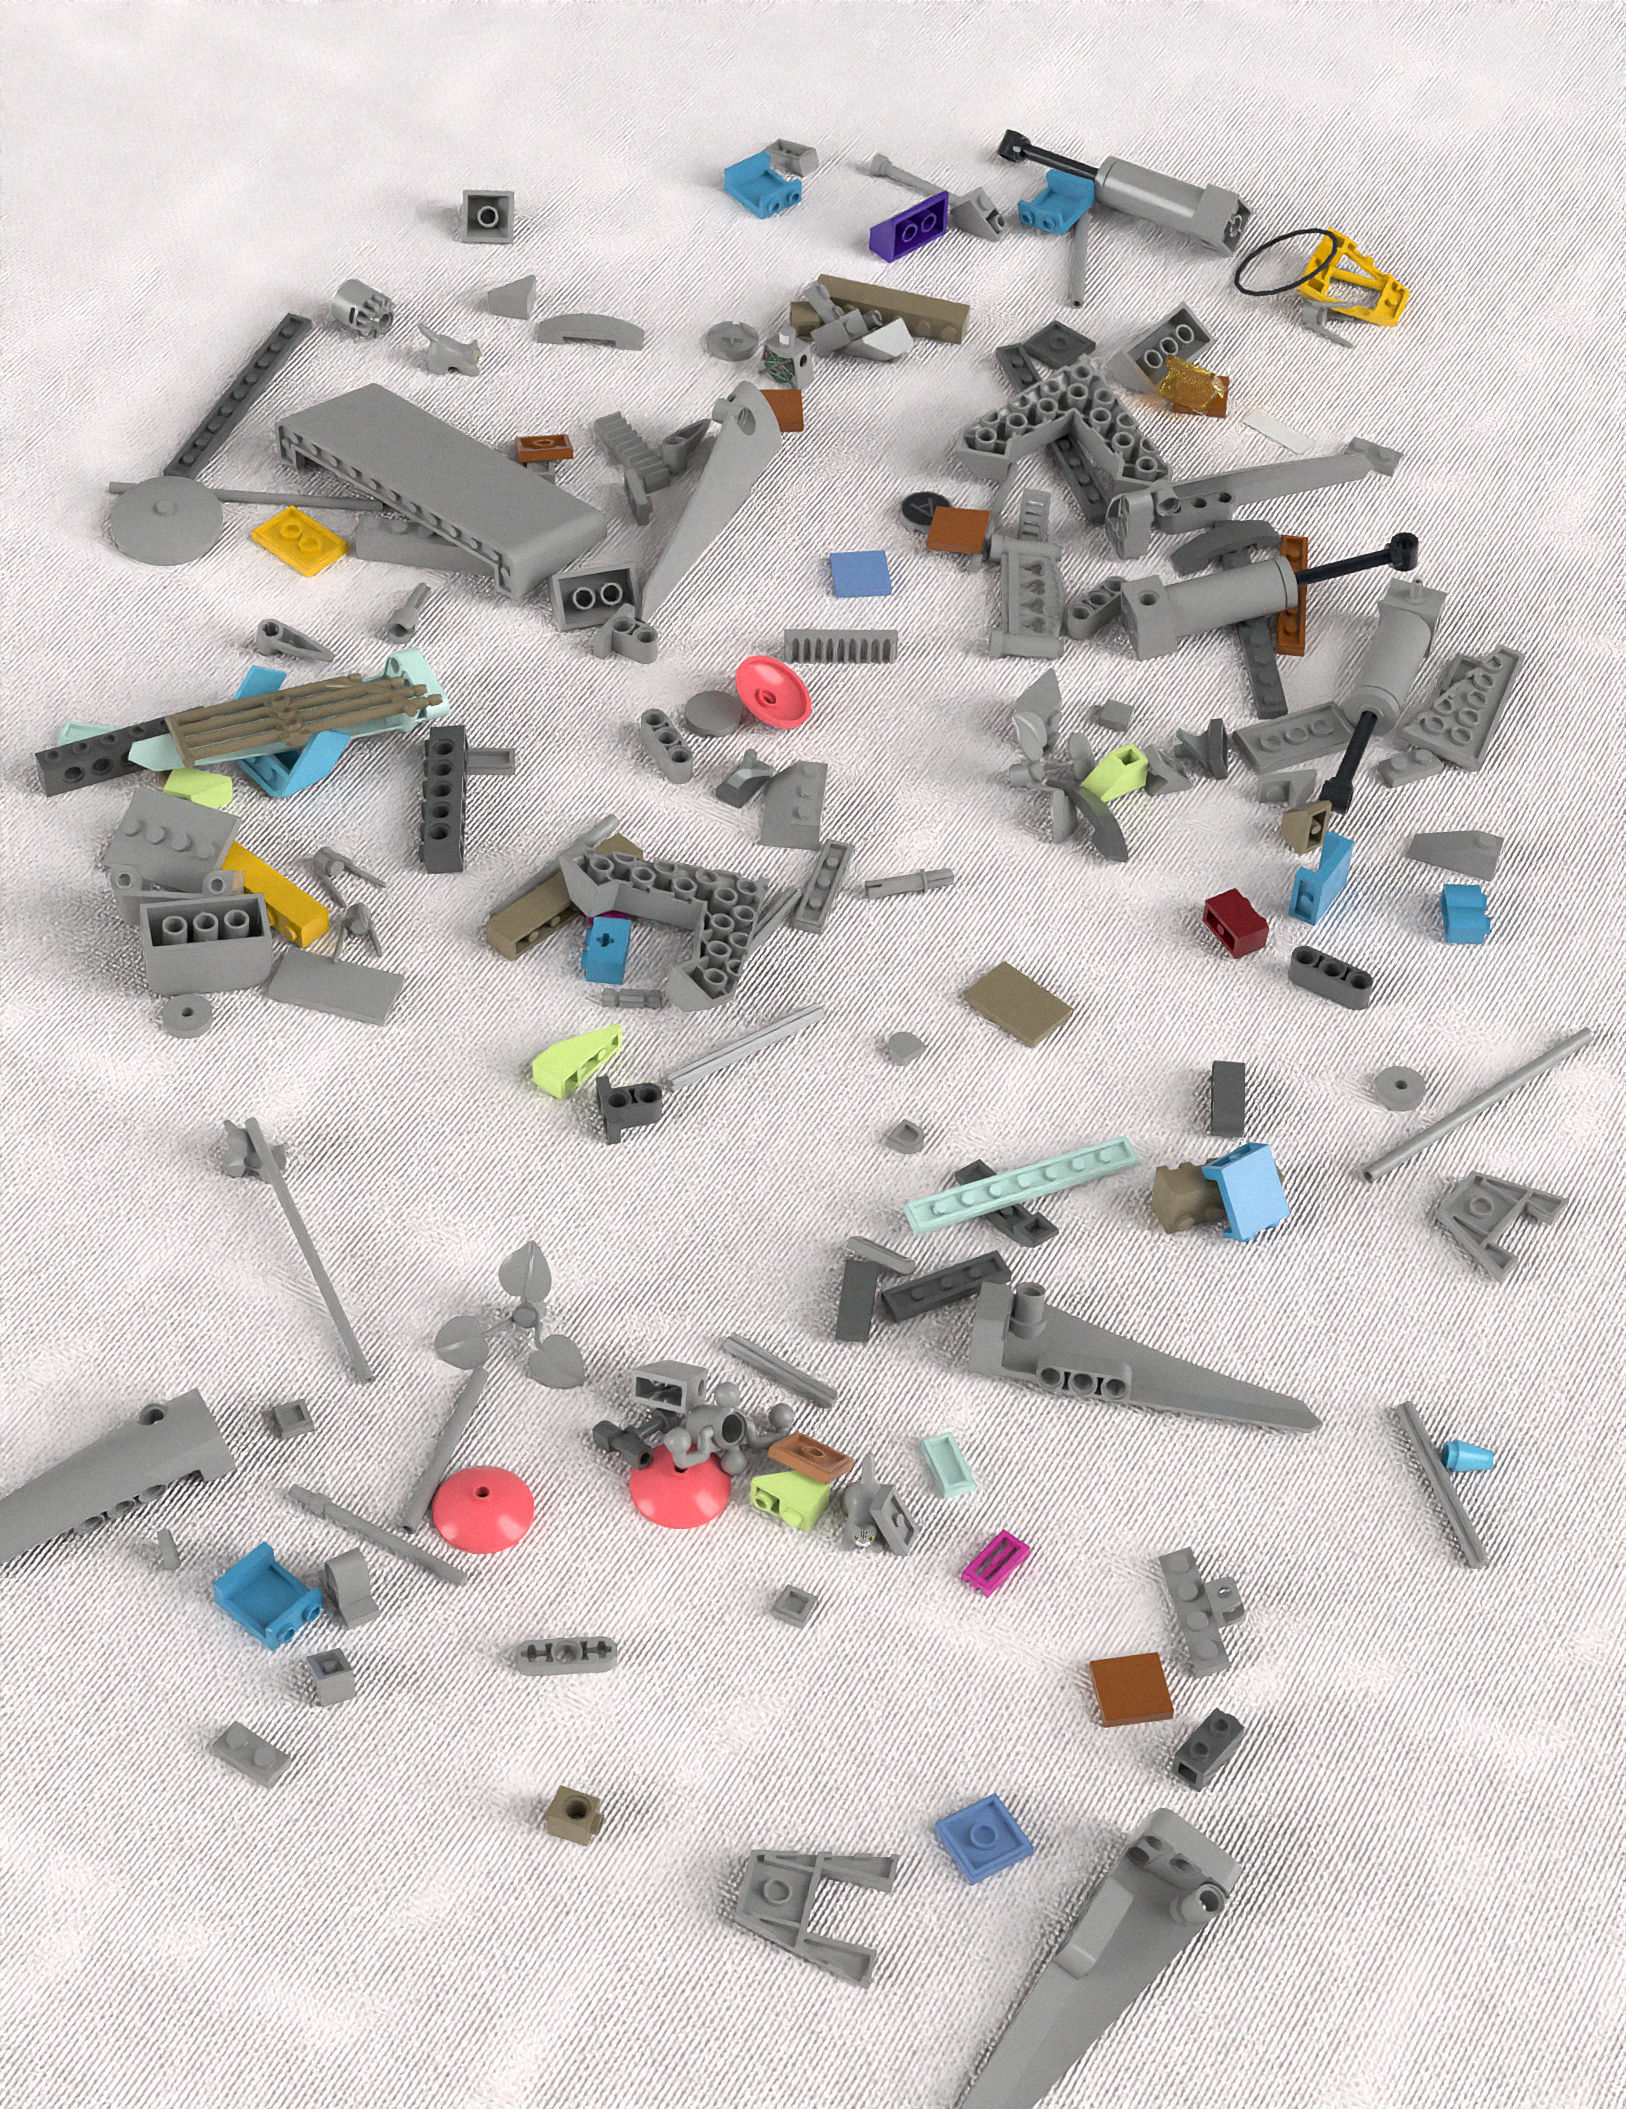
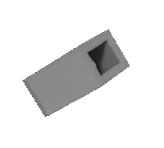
M982 187L960 197L949 210L963 231L994 242L1000 241L1010 228V225Z

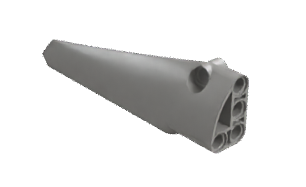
M741 381L727 397V400L719 398L713 407L712 420L722 424V427L696 489L667 547L643 589L642 605L638 619L645 623L648 622L749 497L752 484L781 449V432L776 416L763 394L749 381Z
M1362 452L1261 465L1170 484L1167 480L1159 479L1150 484L1147 489L1119 494L1112 499L1105 517L1106 536L1121 560L1147 554L1148 543L1152 539L1150 530L1159 528L1165 534L1176 535L1213 527L1214 521L1232 520L1234 507L1360 480L1374 466Z
M985 1281L982 1283L974 1320L967 1371L1036 1382L1040 1388L1051 1392L1310 1433L1323 1426V1422L1301 1400L1165 1354L1044 1303L1046 1290L1038 1283L1022 1282L1018 1284L1016 1294L1011 1293L1012 1286Z
M197 1387L164 1404L151 1403L146 1405L138 1417L70 1456L0 1500V1564L72 1528L78 1534L92 1532L158 1499L166 1492L167 1484L195 1470H200L205 1482H210L236 1469L237 1466Z
M1158 1808L1142 1819L1110 1873L1105 1875L1091 1892L959 2109H1032L1206 1924L1224 1911L1225 1899L1242 1872L1240 1864L1170 1809ZM1200 1901L1204 1903L1206 1910L1202 1908Z

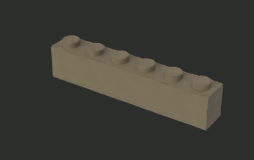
M820 274L817 279L819 285H824L828 290L833 304L839 306L845 314L857 308L861 315L877 310L881 315L882 325L902 318L909 334L958 345L962 344L969 327L971 305Z
M619 832L611 838L602 841L594 851V853L611 856L613 851L636 855V860L643 861V850ZM562 869L545 883L539 884L533 891L521 899L515 900L511 906L499 914L493 915L486 922L487 943L510 962H513L581 915V909L570 899Z

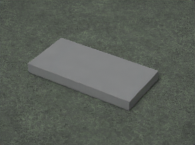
M1330 701L1233 731L1232 739L1257 774L1263 775L1345 750L1350 743L1355 729L1334 701Z
M290 947L267 989L268 998L383 1027L405 984V976L343 960H338L335 964L332 962L331 957Z

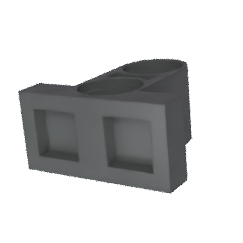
M608 1076L596 1077V1100L609 1145L621 1143V1129L650 1125L661 1119L662 1090L658 1085L642 1083L611 1088Z

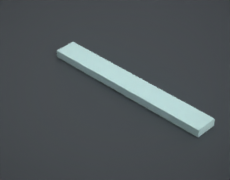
M1123 1135L907 1202L903 1210L915 1234L920 1235L1136 1167L1139 1159L1127 1136Z

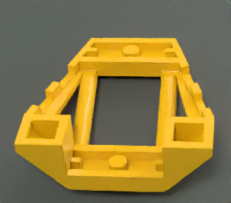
M1328 227L1327 230L1331 231L1338 239L1337 253L1327 267L1312 279L1297 286L1295 292L1310 301L1344 302L1325 296L1331 284L1329 283L1330 277L1380 291L1381 294L1374 309L1358 305L1355 307L1331 309L1381 326L1395 327L1411 292L1387 272L1384 275L1373 265L1375 260L1369 255L1364 257L1357 251L1356 247L1358 245L1354 241ZM1323 235L1301 278L1309 275L1323 264L1332 252L1333 241L1329 236ZM1346 255L1375 279L1335 267L1342 256Z

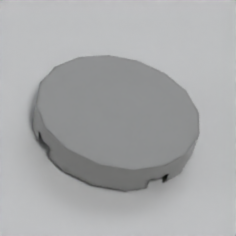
M725 321L716 324L708 332L707 349L720 360L729 362L743 361L756 354L759 348L758 333L746 323L739 322V325L733 324V321Z
M715 690L698 693L689 699L685 706L686 724L693 732L701 736L707 737V734H715L714 737H723L733 733L741 723V704L735 697L725 692Z

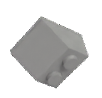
M1051 668L1017 698L1015 713L1032 712L1041 718L1047 733V743L1042 748L1043 753L1049 747L1053 748L1060 737L1058 728L1062 718V697L1055 670ZM1014 726L1013 741L1019 744L1016 728Z

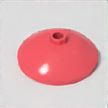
M762 655L748 657L739 665L735 674L736 688L743 704L755 717L770 726L782 729L797 728L808 719L812 708L811 698L805 684L792 669L774 658Z
M691 1443L686 1454L697 1451V1445ZM665 1444L652 1448L653 1461L647 1468L637 1470L633 1467L630 1495L635 1507L648 1520L663 1527L689 1529L704 1525L723 1511L730 1497L731 1477L722 1470L721 1458L714 1452L710 1453L707 1461L689 1468H680L675 1464L672 1453L666 1449Z
M495 1466L469 1467L448 1477L438 1488L432 1503L433 1523L439 1535L448 1544L461 1551L473 1554L496 1553L515 1545L526 1535L534 1519V1499L527 1484L511 1471Z

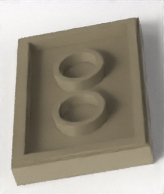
M1003 961L964 992V1000L1031 1048H1034L1073 1015L1072 1007L1006 961Z

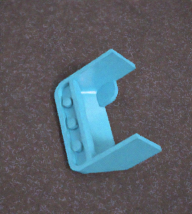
M252 665L232 701L278 691L287 674L284 671ZM327 730L312 734L301 755L296 750L234 761L270 796L284 799L327 777L349 742L351 735L347 732Z

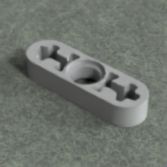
M605 1636L528 1640L521 1643L516 1649V1667L520 1673L526 1676L608 1672L615 1667L618 1658L616 1643L611 1638ZM570 1650L577 1657L571 1662H562L557 1658V1655L561 1651ZM605 1650L606 1658H599L598 1651ZM582 1651H587V1660H583ZM551 1652V1662H547V1653ZM529 1654H535V1662H528Z

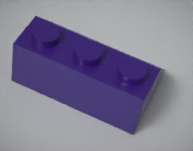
M944 190L871 227L869 249L890 264L946 234L949 192Z

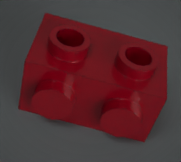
M1236 888L1205 900L1202 921L1235 959L1266 947L1269 932L1267 921L1264 917H1260L1251 906L1250 901L1243 897Z

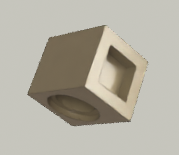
M809 301L790 302L789 324L796 330L795 337L804 342H814L810 332L819 328L820 319L819 314Z
M562 1785L559 1786L546 1814L548 1834L585 1847L588 1846L592 1835L597 1836L600 1833L604 1822V1815L600 1814L599 1798ZM574 1815L583 1816L581 1819H572L570 1817Z

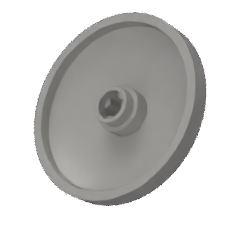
M162 476L142 481L125 491L113 507L111 527L118 547L132 559L154 566H175L201 557L216 544L223 530V513L218 498L205 485L189 478Z

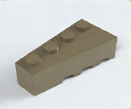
M1218 1157L1207 1159L1204 1165L1193 1166L1191 1162L1179 1164V1169L1169 1170L1167 1165L1157 1167L1151 1209L1168 1235L1178 1231H1186L1192 1226L1207 1221H1216L1220 1217L1227 1215L1217 1181L1205 1179L1201 1168L1218 1159ZM1275 1164L1281 1185H1283L1284 1176Z

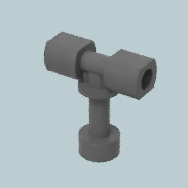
M656 1408L652 1411L651 1420L638 1428L629 1425L624 1430L608 1420H603L592 1429L594 1443L608 1452L619 1450L622 1452V1460L637 1470H643L653 1461L652 1447L644 1443V1439L659 1430L662 1433H668L671 1429L678 1427L679 1417L674 1411Z

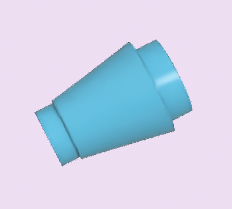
M1454 1439L1452 1442L1446 1441L1444 1443L1441 1461L1444 1468H1449L1451 1472L1491 1470L1494 1462V1453L1492 1450Z

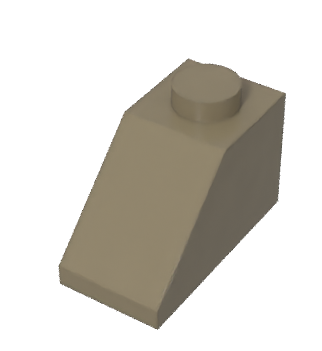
M1329 800L1307 802L1283 813L1280 835L1300 855L1323 846L1332 803Z

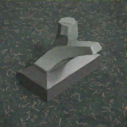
M1222 718L1211 719L1207 731H1204L1200 736H1193L1181 728L1176 731V737L1182 742V744L1174 745L1173 747L1176 758H1197L1216 780L1228 778L1229 737Z
M749 748L745 750L742 763L716 788V797L740 809L773 776L776 770L773 766L758 760L757 752Z

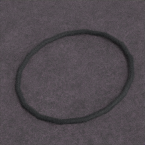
M1319 228L1296 230L1278 236L1257 248L1244 259L1235 273L1234 285L1241 293L1255 297L1275 295L1293 289L1312 279L1328 266L1337 253L1338 239L1331 231ZM1311 233L1327 235L1333 241L1332 252L1325 262L1312 273L1292 284L1274 290L1255 292L1244 289L1239 283L1240 273L1247 263L1261 251L1279 241Z

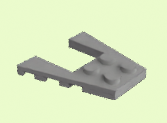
M751 1850L733 1920L868 1990L878 1950L809 1933L806 1930L820 1875L891 1893L900 1855L891 1854L890 1857H871V1853H854V1856H832V1852H818V1855H797L798 1851Z

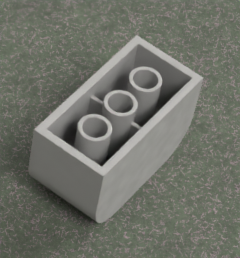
M263 893L139 904L140 938L149 986L157 993L178 996L181 994L246 989L261 983L270 974L272 937Z

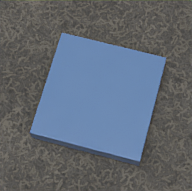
M885 550L830 553L829 561L836 598L891 595L892 586Z
M996 1793L936 1822L934 1826L935 1832L971 1885L1031 1856L1034 1852L1033 1845Z

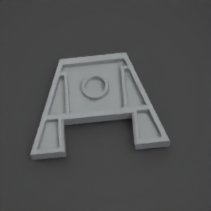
M1472 1170L1441 1204L1436 1216L1501 1284L1516 1267L1519 1257L1495 1244V1242L1523 1211L1530 1213L1551 1226L1568 1207L1570 1199Z

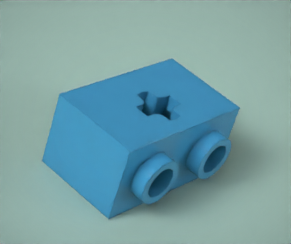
M594 916L593 927L586 930L585 946H589L588 951L583 950L581 956V968L586 969L587 982L623 984L631 941V920Z

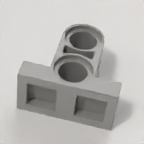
M624 603L594 635V656L604 660L613 651L640 664H651L658 658V632L654 628L635 620V607Z
M354 1548L325 1561L324 1569L318 1571V1580L347 1629L352 1630L380 1617V1609L371 1595L369 1569L361 1551L358 1548Z

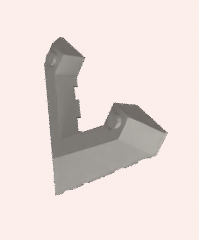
M1086 353L1078 357L1076 363L1069 367L1065 365L1050 374L1046 380L1037 382L1011 398L1004 407L999 410L993 409L979 418L978 423L959 430L954 453L978 477L1005 482L1009 462L1071 433L1116 481L1113 498L1119 494L1147 489L1150 484L1159 479L1167 480L1170 484L1174 470L1168 462L1165 463L1160 457L1159 449L1150 437H1145L1139 429L1140 424L1118 395L1112 392L1111 386L1100 371L1096 372L1091 366V360Z
M581 846L559 855L570 899L589 918L610 910H616L695 930L691 960L672 967L664 993L683 1013L709 1010L733 1001L770 878L759 877L755 881L744 879L741 873L719 869H705L702 866L654 858L653 863L636 860V855L613 851L611 856L594 853L595 848Z

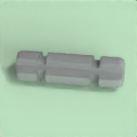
M605 988L602 991V1005L605 1007H615V1004H619V1007L644 1008V1005H648V1008H660L662 1005V993L660 990H649V993H644L643 989H620V992H615V988Z

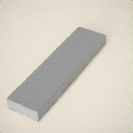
M826 839L794 917V929L822 935L855 853V845Z

